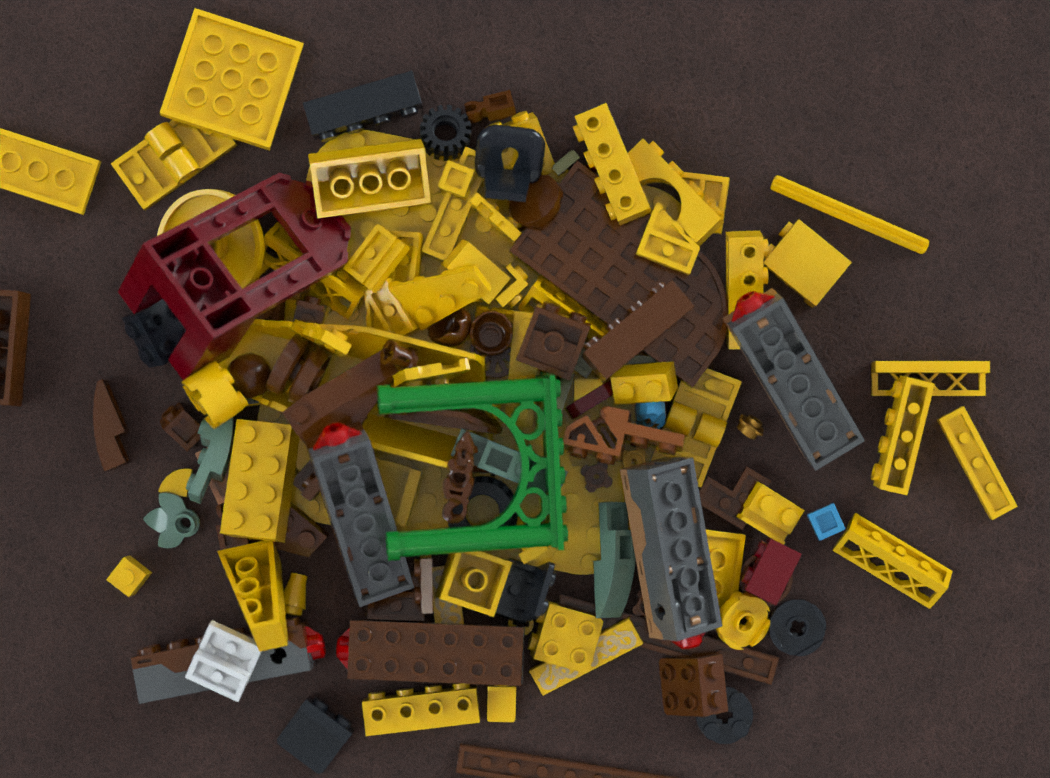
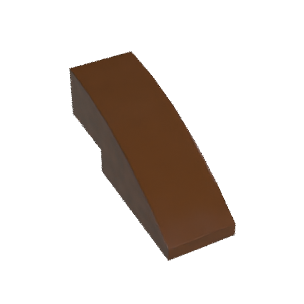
M101 379L97 381L95 389L93 425L98 455L105 472L130 463L120 439L121 435L130 431L108 380Z

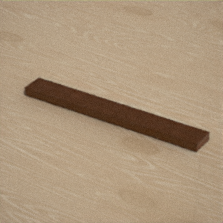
M564 594L560 595L559 606L596 616L595 603ZM623 612L621 617L601 618L603 621L601 631L630 617L643 640V644L639 647L677 658H697L711 654H722L725 672L772 685L779 661L777 656L746 647H741L743 650H736L729 647L722 640L705 635L698 647L681 649L670 640L650 638L646 618Z
M460 743L456 773L486 778H679Z

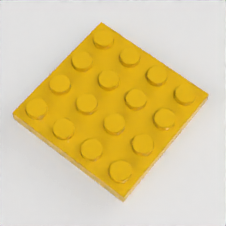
M194 8L160 110V116L270 151L304 43Z

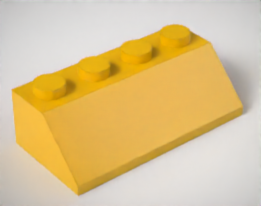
M421 139L308 154L317 218L431 203L425 149Z

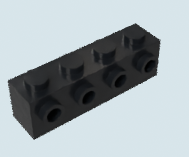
M412 71L303 103L312 136L315 140L320 139L321 142L337 138L336 134L347 131L348 134L360 132L368 124L375 123V126L387 124L395 116L402 115V118L411 117L418 114V110L423 108Z

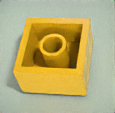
M481 551L451 553L448 555L435 597L494 617L512 562Z

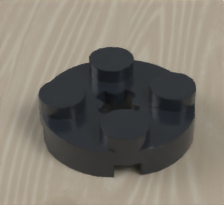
M789 599L782 602L774 609L769 618L770 627L768 631L774 645L784 653L806 656L816 651L823 642L826 630L825 617L816 605L804 599ZM794 620L798 623L804 622L805 626L801 628L803 633L800 635L796 632H790Z
M726 686L728 712H732V717L728 718V722L722 723V719L717 718L716 714L696 717L697 725L706 738L719 744L734 743L745 737L753 721V710L750 702L742 692L730 686Z

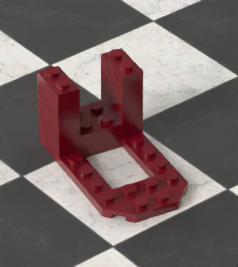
M277 173L143 243L118 293L133 314L164 299L186 329L168 359L182 380H185L209 362L216 361L220 363L229 358L256 317L344 268L348 260L347 247L351 235V227L342 215L317 218L311 181L306 180L303 183L292 180L290 175ZM272 212L303 255L242 289L210 247V244Z

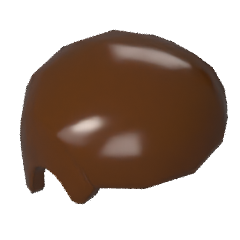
M464 307L428 326V336L432 341L442 346H459L469 335L472 324L470 313Z
M495 310L481 313L474 319L470 327L471 344L478 352L488 356L501 354L509 347L513 338L512 323L505 314Z
M250 352L239 355L230 362L227 371L235 381L232 387L236 392L240 391L244 397L253 398L262 395L268 390L266 389V383L272 371L265 358Z

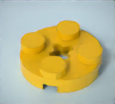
M734 592L720 609L722 627L715 629L719 638L729 647L736 650H743L741 647L748 645L752 647L757 645L765 637L770 627L767 610L770 612L769 607L765 601L752 593ZM745 616L746 624L739 625L740 620Z

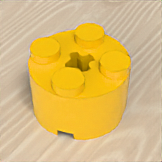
M216 361L209 362L181 382L184 385V391L198 412L201 411L204 415H208L204 419L213 429L221 426L248 405L240 391L236 392L232 387L235 381L226 368L222 369Z

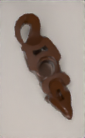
M466 431L456 444V453L448 462L450 472L443 483L444 497L449 501L444 505L442 515L449 523H459L465 518L467 505L469 504L468 498L474 486L473 455L478 453V447L474 445L469 431ZM462 503V513L454 514L452 510Z

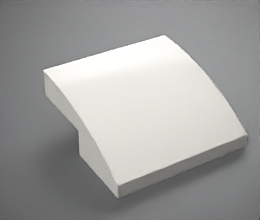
M212 620L208 625L199 649L193 657L185 678L238 702L262 651L259 652L254 639Z

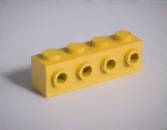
M607 103L574 116L577 125L573 126V130L578 142L585 141L588 151L583 152L588 166L589 168L595 167L599 177L594 178L600 194L606 193L610 201L605 206L611 221L617 219L621 226L652 213Z
M761 231L726 232V296L728 314L735 310L737 300L742 295L750 291L763 293V284H768V267H763V256H768V239H763ZM727 327L726 343L729 350L740 349Z
M900 375L899 381L895 380L891 396L895 397L893 406L888 408L885 416V425H888L886 434L881 436L878 444V452L881 453L879 463L874 464L871 473V480H874L873 485L881 490L908 495L934 383Z
M453 683V688L442 689V685H430L425 687V691L415 693L413 688L396 690L397 695L385 696V691L368 693V698H364L362 701L366 736L480 723L477 685L470 686V684Z

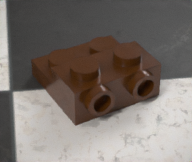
M544 301L543 305L537 304L516 360L570 381L591 324L587 323V317L580 313L571 311L569 316L559 312L560 306Z

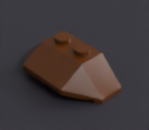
M476 408L403 412L384 415V418L502 434V427L494 416L488 411Z

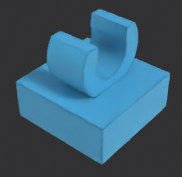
M834 503L807 514L819 541L845 530V526Z

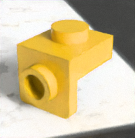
M509 263L505 269L514 278L515 282L495 299L503 309L507 306L511 309L524 298L521 293L529 287V284L526 282L529 278L520 266L517 265L513 268Z

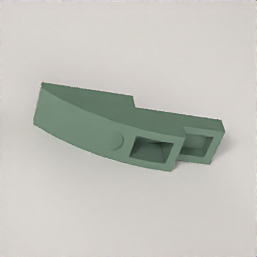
M233 417L216 429H213L205 419L202 420L198 434L201 435L202 445L208 448L201 450L197 461L200 467L196 474L192 473L186 485L191 501L201 504L211 479L223 482L232 454L234 439Z
M461 428L459 436L452 450L451 456H454V454L456 453V444L467 430ZM469 431L474 445L478 447V453L473 455L474 465L519 483V451ZM529 459V467H530L532 464L535 463V462L532 461L531 459ZM541 469L536 473L533 482L528 481L527 487L536 486L546 494L545 471Z
M626 502L599 503L601 560L593 561L596 618L621 617L632 586L636 562L631 530H628Z

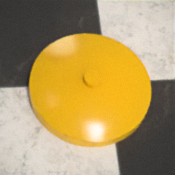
M201 189L183 195L164 214L157 236L235 195L218 189ZM258 219L210 244V247L242 289L256 280L264 260L265 241Z

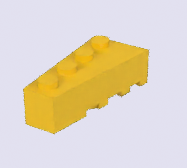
M264 540L217 551L259 652L288 646L282 567L275 543Z

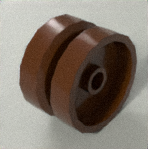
M295 334L274 365L266 383V389L280 396L291 386L288 393V401L294 404L303 396L318 388L330 363L332 353L318 346L308 355L310 341Z

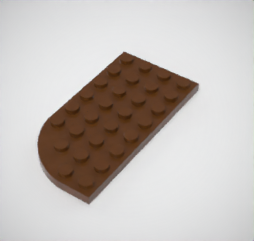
M577 160L559 184L563 191V199L561 198L559 202L561 207L558 213L549 222L540 227L527 226L528 228L524 230L509 250V253L606 325H609L618 317L623 321L630 315L628 309L640 299L645 303L652 297L650 291L662 281L667 285L673 280L695 307L642 351L657 363L674 361L676 377L693 388L719 353L727 332V325L723 318L728 315V301L725 288L717 270L700 251L689 276L635 255L651 215H644L621 226L617 219L611 221L605 206L610 203L606 193L600 194L594 178L599 176Z

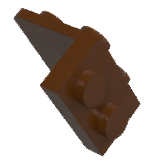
M711 654L697 658H661L659 660L662 701L665 714L706 717L728 711L722 654Z

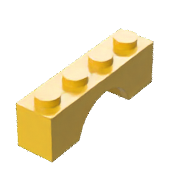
M642 139L628 152L641 187L650 183H665L675 188L681 198V213L677 222L698 246H701L724 223L719 217L723 212L712 201L707 204L700 197L703 191L693 181L687 184L680 177L684 172L673 161L668 164L661 157L664 151L654 141L648 144Z

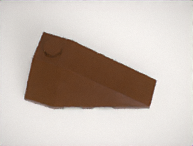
M381 351L306 394L283 411L282 414L303 442L305 439L321 434L327 425L333 423L349 425L360 421L363 425L368 418L367 415L377 402V385L391 386L394 382L393 375L399 372L395 365H383L380 361Z

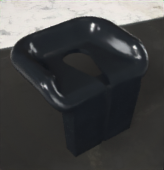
M490 125L479 133L476 142L474 165L477 175L484 179L485 198L526 202L529 185L538 181L543 169L545 141L540 133L530 128L505 125ZM511 147L518 152V157L512 170L504 169L501 153L505 148Z

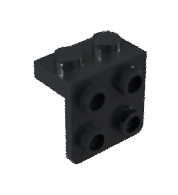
M164 299L136 314L131 312L122 317L127 335L134 340L139 349L138 355L147 364L148 368L167 364L169 357L186 331Z
M512 558L508 559L507 561L512 562L495 615L525 624L539 618L540 615L543 616L547 609L548 599H546L548 588L553 586L556 579V572H554L555 563L547 562L541 566L534 567Z
M309 695L279 735L277 743L314 772L321 774L355 729L351 727L352 723L341 714L336 716L328 710L329 705L316 696L312 698Z

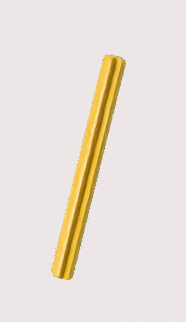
M776 175L771 183L770 189L919 254H924L929 246L928 239L779 175Z

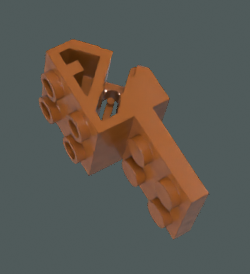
M609 406L602 407L600 410L601 416L592 422L588 415H585L568 425L563 439L564 447L568 450L570 456L586 459L587 455H591L598 459L597 462L614 465L615 461L622 462L626 440L630 441V446L647 449L648 445L658 447V452L668 455H675L676 451L682 452L685 442L683 434L630 423V411ZM599 425H606L611 436L616 440L617 443L615 445L605 428H601V432L612 448L607 447L602 435L598 433L597 428Z

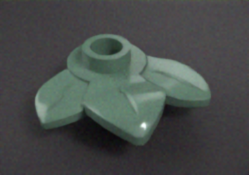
M170 492L160 493L159 504L161 507L150 511L143 518L148 526L160 532L158 546L162 548L178 546L184 537L194 535L200 527V519L197 513L187 509L184 500ZM182 518H188L191 525L185 527L182 524Z

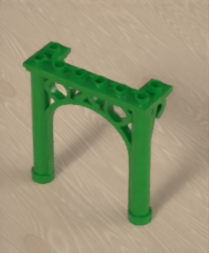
M544 371L531 379L405 387L377 385L379 415L464 408L482 409L497 416L509 428L516 441L520 455V479L517 490L510 504L499 516L487 523L475 526L386 532L388 561L400 560V557L543 546L564 550V542H568V528L566 524H563L562 513L567 512L566 497L561 496V484H565L564 467H560L559 455L564 454L563 439L558 438V426H562L561 409H557L556 397L561 396V385L559 380H555L554 374ZM541 401V408L534 404V402ZM520 403L514 408L510 417L492 405ZM524 409H533L537 416V427L532 433H523L516 426L518 416ZM543 433L544 456H539L535 454L531 444H525L524 439L534 440ZM529 459H531L532 461L535 462V463L532 464L530 467H529ZM541 469L545 471L546 494L536 486L527 487L528 481L533 482L536 473ZM530 493H536L541 498V511L535 517H527L520 507L525 496ZM515 512L517 513L519 518L526 523L521 525L501 526Z

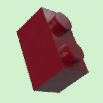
M767 538L766 542L761 540L754 553L757 560L753 568L748 566L741 579V582L745 583L743 589L777 605L802 554L771 538Z

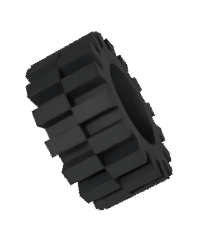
M439 105L436 112L431 108L429 115L425 114L423 116V122L420 124V139L424 148H426V153L429 156L434 153V159L439 160L440 156H444V161H448L449 156L452 155L453 160L457 159L458 153L462 155L465 146L469 147L471 123L468 121V116L465 113L461 115V109L456 108L455 111H452V105H447V110H443V106ZM449 125L456 130L457 134L452 140L442 141L435 136L434 132L438 126Z

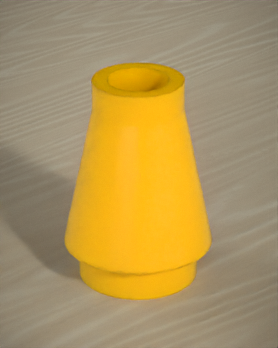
M297 573L290 574V579L284 589L286 614L301 616L302 611L306 610L307 576Z

